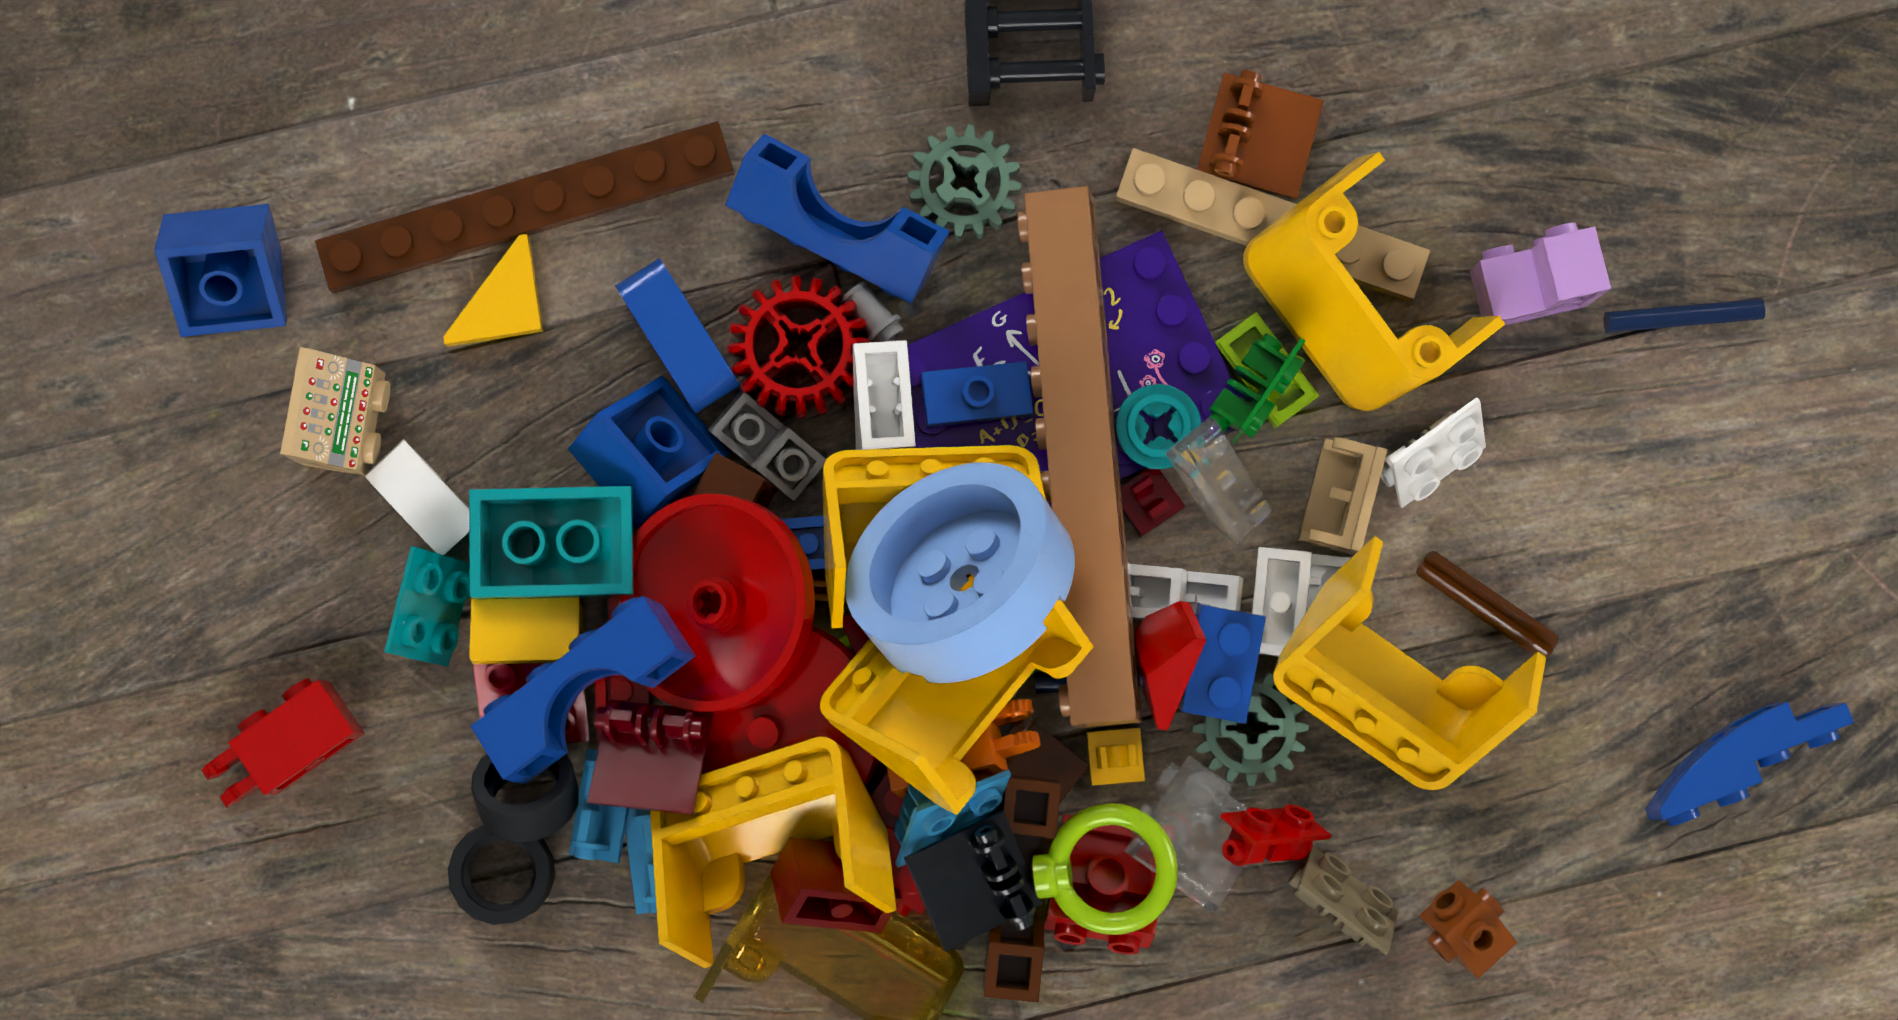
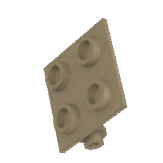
M1313 846L1308 854L1304 868L1299 866L1287 882L1295 888L1293 894L1314 910L1320 904L1321 908L1318 913L1322 917L1328 914V912L1333 914L1334 917L1331 923L1337 927L1343 922L1340 930L1360 946H1364L1367 943L1373 949L1377 948L1387 955L1390 952L1398 915L1393 901L1381 889L1372 885L1366 887L1354 878L1349 867L1339 857L1328 852L1323 854Z

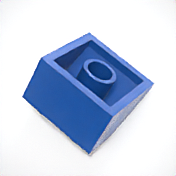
M269 204L163 214L154 251L181 337L286 326L287 315L281 246Z
M663 376L658 377L597 413L568 448L570 453L600 487H633V526L636 529L642 526L657 511L679 500L698 484L715 452L726 458L730 455L720 441L707 431V426Z

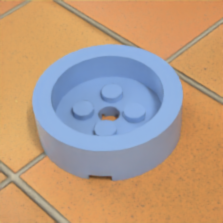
M978 462L953 466L933 473L912 484L894 497L872 519L859 538L848 563L845 579L847 605L852 617L889 663L901 673L909 672L920 675L927 682L931 683L965 681L1005 665L1028 649L1046 631L1047 628L1043 621L1054 607L1056 601L1061 600L1065 602L1069 593L1075 569L1074 548L1065 526L1038 488L1023 473L1014 468L996 463ZM971 574L975 578L973 586L967 590L960 591L963 585L968 582L967 575Z

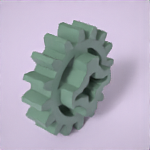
M968 124L964 136L957 137L952 126L946 127V140L943 142L930 135L927 138L930 153L926 154L916 151L913 155L914 162L921 170L908 171V182L920 186V188L909 193L910 203H924L925 206L922 207L919 215L928 220L934 217L937 220L936 224L945 229L947 227L954 228L956 241L962 240L965 229H972L975 237L978 240L982 239L983 225L987 223L996 230L1001 229L1003 222L999 212L1002 211L1013 215L1016 204L1007 196L1019 195L1022 185L1017 181L1009 179L1019 173L1020 165L1019 162H1005L1011 148L1008 143L995 148L992 146L994 139L993 131L989 130L982 139L975 137L974 125ZM972 151L979 155L976 157L959 156L956 152ZM936 165L939 168V173L943 176V183L936 188V192L931 194L929 179ZM997 172L1000 180V189L993 201L985 185L986 182L993 178V174ZM955 174H959L964 179H968L971 176L975 177L974 192H970L966 187L955 190ZM953 208L968 209L973 215H956L950 213Z
M1271 673L1266 674L1260 683H1256L1254 679L1248 713L1251 714L1252 722L1261 723V726H1272V730L1261 731V733L1253 735L1251 744L1247 743L1246 734L1228 731L1225 728L1226 726L1237 725L1240 722L1204 716L1203 723L1190 726V732L1203 734L1204 741L1194 748L1195 752H1210L1212 758L1209 760L1206 768L1209 771H1214L1224 766L1226 768L1224 774L1225 782L1232 783L1237 778L1238 773H1242L1246 786H1255L1257 773H1262L1268 783L1276 781L1274 767L1278 765L1287 771H1291L1294 765L1288 758L1289 752H1304L1306 748L1295 740L1296 733L1309 730L1308 724L1296 722L1295 715L1304 708L1296 703L1289 704L1284 694L1272 688L1274 680ZM1259 694L1265 696L1276 705L1282 718H1273L1261 707V697H1259ZM1283 737L1277 751L1270 758L1261 762L1262 748L1272 738ZM1216 738H1226L1237 749V759H1239V762L1232 760L1221 750Z

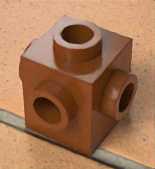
M1459 880L1449 889L1439 893L1432 904L1419 915L1432 932L1426 938L1431 947L1447 963L1455 959L1477 979L1518 943L1499 919L1504 913L1499 903L1485 889L1481 888L1475 893Z

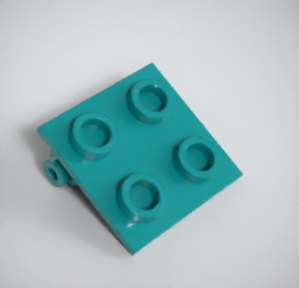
M410 547L384 650L385 653L441 666H449L451 654L458 643V626L463 606L470 594V563L418 547Z

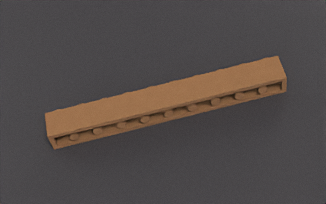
M1088 186L1025 193L1026 210L1018 211L1017 220L1020 240L1022 243L1029 242L1030 262L1022 263V278L1025 293L1033 294L1035 313L1027 314L1026 324L1030 346L1038 345L1039 365L1031 367V382L1034 397H1042L1044 418L1036 419V438L1039 450H1047L1048 470L1041 471L1040 474L1047 503L1051 502L1052 510L1065 526L1074 548L1075 569L1067 598L1065 602H1062L1094 646L1076 669L1067 676V684L1059 685L1060 710L1062 717L1070 716L1071 725L1076 728L1142 722L1095 200Z

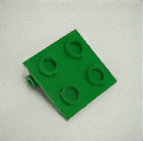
M1265 333L1261 340L1255 339L1241 363L1258 375L1237 365L1234 371L1246 382L1259 389L1258 393H1254L1241 383L1229 378L1225 383L1227 387L1250 402V404L1226 388H1223L1213 405L1208 409L1211 415L1207 423L1222 433H1225L1228 427L1237 431V434L1231 441L1234 445H1236L1243 433L1253 439L1276 405L1267 399L1272 390L1282 395L1305 362V359L1297 355L1305 340L1300 338L1290 355L1286 357L1279 352L1283 344L1275 337Z

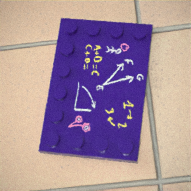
M1161 230L1101 257L1100 266L1115 430L1118 412L1129 395L1144 386L1164 384L1181 390L1196 405L1201 418V435L1198 445L1224 434L1207 423L1211 415L1208 409L1213 405L1223 388H1226L1239 398L1241 397L1225 384L1229 378H1232L1163 231ZM1023 292L907 345L915 448L1014 445L1025 448L1035 455L1040 472L1048 470L1047 450H1039L1035 426L1037 418H1044L1042 397H1034L1031 382V367L1039 365L1038 345L1030 346L1026 324L1027 314L1035 313L1033 294ZM1027 361L1033 407L1031 417L926 428L920 381L921 372ZM1171 409L1165 415L1162 414L1158 419H1154L1151 416L1146 417L1142 412L1139 413L1145 418L1144 422L1149 426V430L1145 434L1147 437L1143 441L1145 445L1151 440L1154 441L1158 436H1162L1166 440L1170 439L1174 443L1177 442L1167 430V425L1170 422L1169 418L1174 413ZM1228 427L1225 433L1232 430V428ZM1116 432L1120 480H1123L1147 469V467L1129 459L1118 443Z

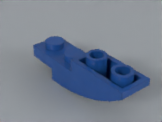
M1788 702L1768 704L1744 715L1700 744L1673 770L1645 810L1650 820L1667 819L1669 826H1674L1699 817L1698 807L1714 800L1717 801L1719 807H1723L1748 798L1750 794L1747 788L1763 782L1755 761H1758L1760 768L1767 767L1790 758L1791 755L1788 748L1803 742H1807L1811 749L1839 739L1840 735L1837 729L1854 723L1847 704H1827L1794 717Z

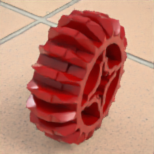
M792 276V291L783 293L780 281L775 279L771 281L774 297L767 300L764 293L759 289L752 293L755 302L759 306L756 311L747 305H740L738 312L749 324L748 326L739 323L730 325V333L735 337L744 339V342L728 345L727 352L730 356L745 357L744 360L731 366V371L734 376L751 374L741 385L744 393L750 394L758 388H762L756 401L759 407L765 408L775 397L778 399L775 411L777 416L784 417L788 411L789 402L796 403L797 417L805 419L807 416V402L815 401L819 415L827 414V406L823 398L829 394L838 405H843L846 402L843 392L838 387L843 383L848 388L854 390L853 375L849 373L850 369H853V344L869 343L870 340L863 337L853 338V335L862 332L867 324L864 318L847 320L857 306L853 300L846 301L839 307L836 306L842 294L839 287L834 286L824 298L820 296L822 292V280L820 278H814L809 292L802 291L800 276ZM799 307L810 308L826 316L821 320L817 318L806 325H798L789 320L786 315H783L782 311ZM769 322L779 337V344L776 350L769 355L770 360L759 367L756 359L757 340L761 330ZM838 328L843 338V350L838 365L830 374L818 353L820 347L829 339L828 335ZM783 329H786L793 338L800 336L801 342L804 337L810 339L807 345L811 361L815 366H812L806 357L799 359L797 353L794 358L788 356L791 348L787 334ZM799 369L805 371L817 384L805 388H791L780 385L771 379L778 374L782 376L790 370Z

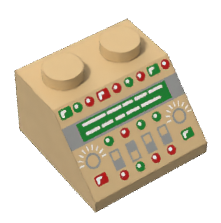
M300 347L280 454L307 467L365 476L368 472L369 464H376L380 453L381 435L376 433L375 430L378 413L386 411L390 398V382L385 381L386 373L372 364Z

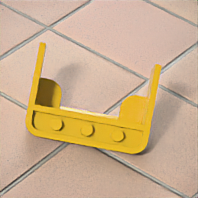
M1380 152L1362 156L1350 162L1254 237L1246 246L1243 255V264L1248 276L1297 341L1300 338L1305 340L1302 348L1342 402L1349 408L1357 411L1377 410L1440 376L1505 325L1500 316L1472 317L1450 336L1436 326L1421 325L1410 329L1397 339L1335 254L1352 241L1358 228L1357 213L1343 193L1385 161Z
M999 445L843 450L829 456L823 466L825 575L832 629L843 628L845 579L852 552L872 519L894 497L917 481L940 470L967 463L984 462L1005 465L1023 473L1034 483L1045 498L1039 464L1035 455L1019 446Z
M1374 536L1324 583L1279 655L1273 680L1275 686L1282 694L1411 784L1425 790L1443 789L1459 778L1537 713L1546 657L1537 652L1504 681L1489 670L1479 666L1457 668L1444 680L1436 676L1362 623L1369 617L1372 611L1374 596L1371 587L1383 546V541Z
M815 737L702 774L693 815L660 811L650 812L659 944L703 968L714 966L710 915L731 908L740 899L745 887L744 863L782 852L790 837L821 840L833 836L835 851L842 860L845 887L886 914L896 911L886 826L849 753L830 738Z

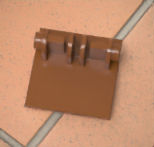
M1242 70L1240 77L1224 72L1197 170L1234 183L1297 200L1324 100L1261 83L1262 76L1254 71Z

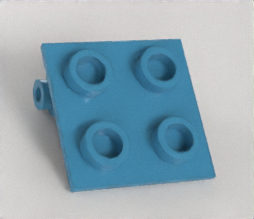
M1009 769L976 782V790L973 796L957 815L938 806L908 783V793L903 798L899 811L900 816L894 826V834L901 845L895 863L896 866L899 868L906 865L903 857L995 814L999 804L1002 802L1004 791L1011 776Z

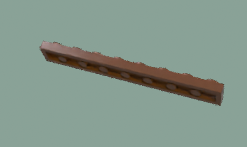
M716 121L315 240L329 291L335 294L516 240L519 235L527 234L530 236L735 174L719 122Z

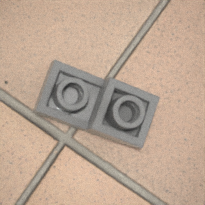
M742 390L737 393L707 429L709 433L793 501L796 500L820 471L826 461L822 455L789 427L783 425L766 409L759 407L756 401Z

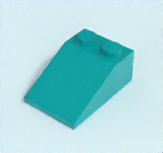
M633 487L469 489L470 598H585L633 595Z

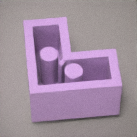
M1576 223L1562 224L1545 230V237L1534 240V247L1531 249L1515 252L1513 245H1505L1483 252V260H1480L1469 270L1481 317L1500 316L1505 323L1504 326L1584 308L1609 291L1611 285L1596 227L1578 230Z

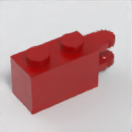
M306 678L290 687L282 694L285 703L269 714L265 709H261L244 719L237 726L241 733L228 742L231 747L202 767L201 771L207 780L220 777L239 761L242 762L250 774L240 782L228 787L224 794L219 797L226 808L241 801L258 788L264 795H278L365 734L330 681L317 679L312 683L309 678Z

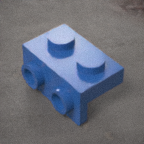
M1198 602L1195 616L1205 635L1206 642L1178 707L1182 712L1246 724L1266 616Z

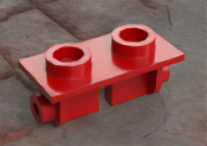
M1292 804L1285 805L1284 808L1272 809L1251 807L1246 811L1223 812L1220 816L1222 820L1232 827L1228 840L1222 846V853L1226 860L1236 866L1263 863L1264 858L1270 862L1302 860L1311 852L1313 841L1328 840L1332 835L1314 821L1315 817L1310 811Z

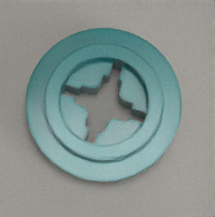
M1164 384L1144 386L1129 395L1120 407L1116 418L1117 440L1131 461L1150 470L1173 468L1185 461L1198 445L1201 435L1199 411L1191 398L1175 387ZM1171 409L1174 413L1169 418L1170 422L1167 425V430L1177 442L1174 443L1170 439L1166 440L1164 437L1158 436L1154 441L1151 440L1145 445L1143 441L1147 437L1145 434L1148 432L1149 426L1144 422L1145 418L1139 413L1142 412L1146 417L1151 416L1154 419H1158L1162 414L1165 415Z

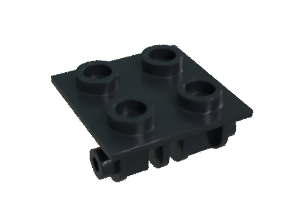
M1003 810L903 857L945 952L1004 923L1013 924L1016 930L1026 929L1035 922L1033 914L1036 912V907L1043 905L1042 900L1037 898L1033 879Z

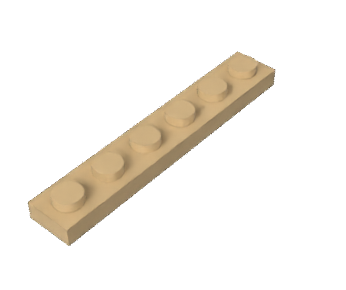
M1135 148L1132 149L1115 198L1117 202L1245 246L1297 205ZM1358 225L1357 232L1352 241L1335 255L1358 285L1411 302L1415 298L1430 250Z

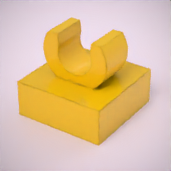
M1140 728L1086 732L1091 786L1145 781Z

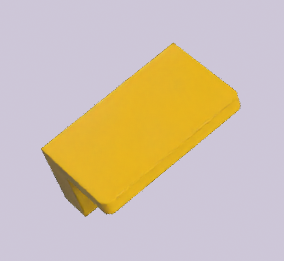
M579 597L471 599L469 658L473 664L554 663L570 651L568 649L569 644L580 633H585V610Z

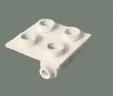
M1477 397L1457 412H1448L1429 427L1430 431L1423 430L1420 433L1421 438L1417 441L1412 438L1408 441L1407 448L1403 445L1385 458L1380 478L1388 487L1395 484L1398 503L1401 508L1414 499L1420 501L1427 498L1437 489L1440 480L1455 469L1463 470L1468 468L1481 456L1483 449L1486 448L1481 402Z

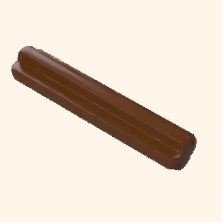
M1431 551L1427 553L1419 563L1416 573L1420 578L1532 655L1539 652L1547 658L1553 652L1559 640L1557 634L1438 552Z

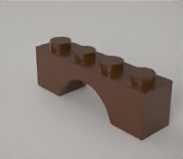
M1011 775L1002 797L1001 810L1006 815L1033 879V856L1048 854L1051 843L1056 837L1061 783L1055 779ZM1047 898L1041 899L1043 905L1036 907V912L1033 914L1035 922L1030 927L1016 930L1013 924L1004 923L988 931L982 983L984 997L1039 1002Z

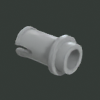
M866 281L854 286L841 298L842 300L839 302L841 305L850 300L856 303L857 306L851 315L854 319H865L867 326L864 328V331L867 333V339L870 342L896 341L904 333L905 330L899 324L902 318L898 314L892 316L869 288V284Z

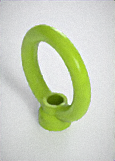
M1115 803L1094 805L1073 815L1056 833L1049 853L1034 855L1032 863L1034 886L1038 899L1054 897L1063 912L1078 925L1093 932L1108 935L1131 933L1144 928L1157 919L1168 906L1174 894L1178 877V864L1173 844L1160 824L1137 808ZM1106 825L1122 826L1140 835L1150 847L1156 864L1155 881L1148 896L1136 907L1119 913L1102 912L1090 907L1081 900L1073 888L1070 855L1074 846L1090 830Z

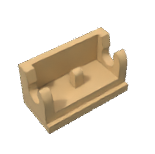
M1334 437V440H1323L1297 541L1354 556L1363 547L1388 449L1339 437Z

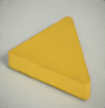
M527 234L519 235L443 336L444 344L447 347L544 332L530 237Z

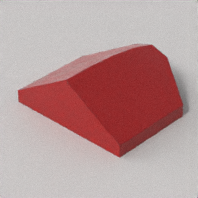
M1178 601L1146 616L1135 630V646L1142 692L1157 729L1168 731L1206 642L1205 635L1190 603Z

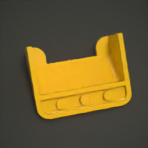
M971 574L967 575L968 582L963 585L960 591L967 590L973 586L975 578ZM1061 600L1056 601L1054 607L1043 621L1047 628L1046 631L1028 649L1005 665L965 681L931 683L927 682L920 675L909 672L903 674L889 663L869 639L824 692L820 702V710L824 717L846 736L935 804L957 815L976 790L974 774L964 763L960 762L968 750L1035 668L1056 679L1067 677L1076 669L1094 646Z

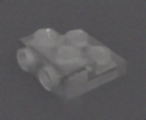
M1189 755L1180 766H1177L1172 761L1168 764L1153 787L1160 792L1153 806L1145 802L1139 810L1145 812L1158 822L1173 844L1178 864L1176 888L1211 913H1214L1221 906L1244 866L1232 864L1223 856L1222 846L1228 840L1232 827L1222 820L1220 816L1223 812L1246 811L1248 808L1228 795L1233 788L1230 783ZM1128 829L1134 835L1124 851L1156 873L1155 859L1150 847L1140 835Z

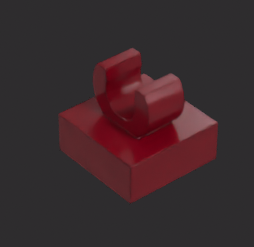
M1147 468L1121 486L1123 513L1140 538L1185 507L1160 469L1150 470Z

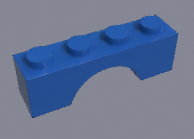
M765 133L744 155L725 204L727 207L739 212L746 220L755 224H761L786 237L793 245L809 249L833 262L840 270L854 273L879 286L884 293L892 297L901 298L909 303L913 302L927 282L950 232L905 207H902L898 212L886 219L873 222L858 221L840 214L818 192L811 173L810 157Z
M644 596L631 598L621 603L613 610L611 614L612 619L597 631L590 630L576 637L568 646L570 651L554 663L549 662L537 667L526 677L527 684L512 695H504L493 700L484 708V716L470 727L503 780L527 784L568 753L565 737L568 713L578 695L593 682L608 676L624 675L633 682L654 688L696 657L661 603Z

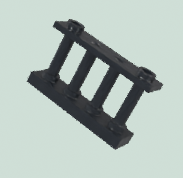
M964 0L969 106L989 105L990 89H1000V83L1081 80L1082 102L1093 101L1096 85H1104L1105 63L1103 53H1094L1092 0H1078V8L997 11V6H987V0ZM1079 29L1080 59L999 62V57H989L988 38H998V32Z

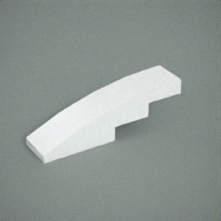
M907 340L854 343L853 383L856 450L914 448L916 445Z
M1128 563L1132 616L1134 620L1143 621L1146 616L1178 601L1190 603L1195 614L1198 602L1240 611L1244 579L1240 576L1192 572L1180 568Z

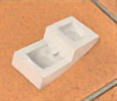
M404 439L365 474L368 481L436 553L445 555L469 532V507L442 481L441 477Z

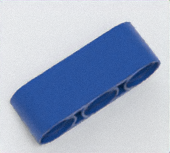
M660 258L615 285L695 414L740 386Z

